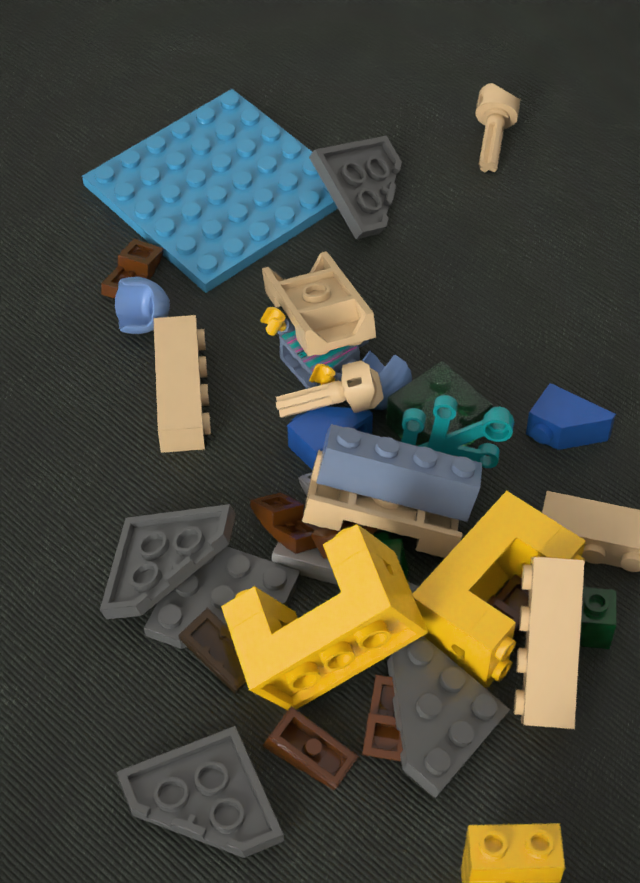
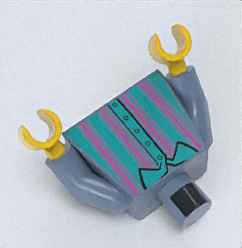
M268 307L260 319L262 323L268 324L266 332L269 335L279 334L280 359L306 389L334 381H341L342 365L360 361L359 348L369 342V340H366L356 346L348 345L333 349L324 355L307 356L297 341L294 325L285 317L281 310L275 307Z

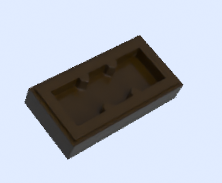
M207 607L179 634V639L236 695L247 682L229 628Z

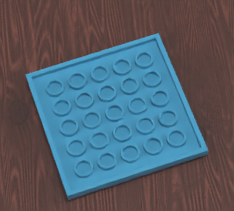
M233 89L223 93L82 176L83 184L147 242L164 248L163 256L205 293L338 209L309 158L313 152Z

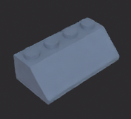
M331 424L326 433L316 483L468 522L481 487L482 463L467 457H457L434 451L428 447H418L399 442L389 437H380L360 432L351 427Z

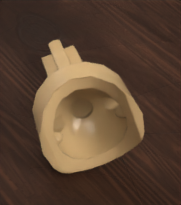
M494 83L483 86L479 91L476 108L478 121L485 125L479 160L480 170L483 172L488 170L495 172L497 170L504 128H509L517 122L521 99Z
M360 360L342 365L341 381H334L277 396V402L275 403L280 417L283 418L341 403L346 400L353 412L357 413L375 408L384 399L378 372L370 368L369 364Z

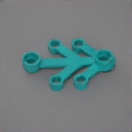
M441 395L437 397L434 402L433 415L435 419L429 442L418 447H428L434 451L449 455L467 457L482 463L483 468L497 466L500 450L496 445L484 443L477 449L461 445L481 437L494 442H503L510 439L514 427V418L510 411L504 407H493L484 415L483 420L447 434L450 420L456 416L458 404L456 399L451 396ZM410 408L404 412L402 420L404 432L401 442L416 446L417 434L422 432L425 427L426 414L422 410Z

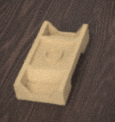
M327 251L319 254L310 273L285 280L271 268H262L266 294L275 307H282L294 325L297 341L307 356L324 355L333 349L348 345L356 346L366 340L376 338L373 311Z
M318 450L311 474L302 522L340 531L343 520L362 526L417 539L416 551L446 558L461 541L462 532L458 531L459 520L317 484L316 481L323 452Z

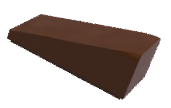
M292 706L262 745L277 757L333 790L338 787L358 758V755Z

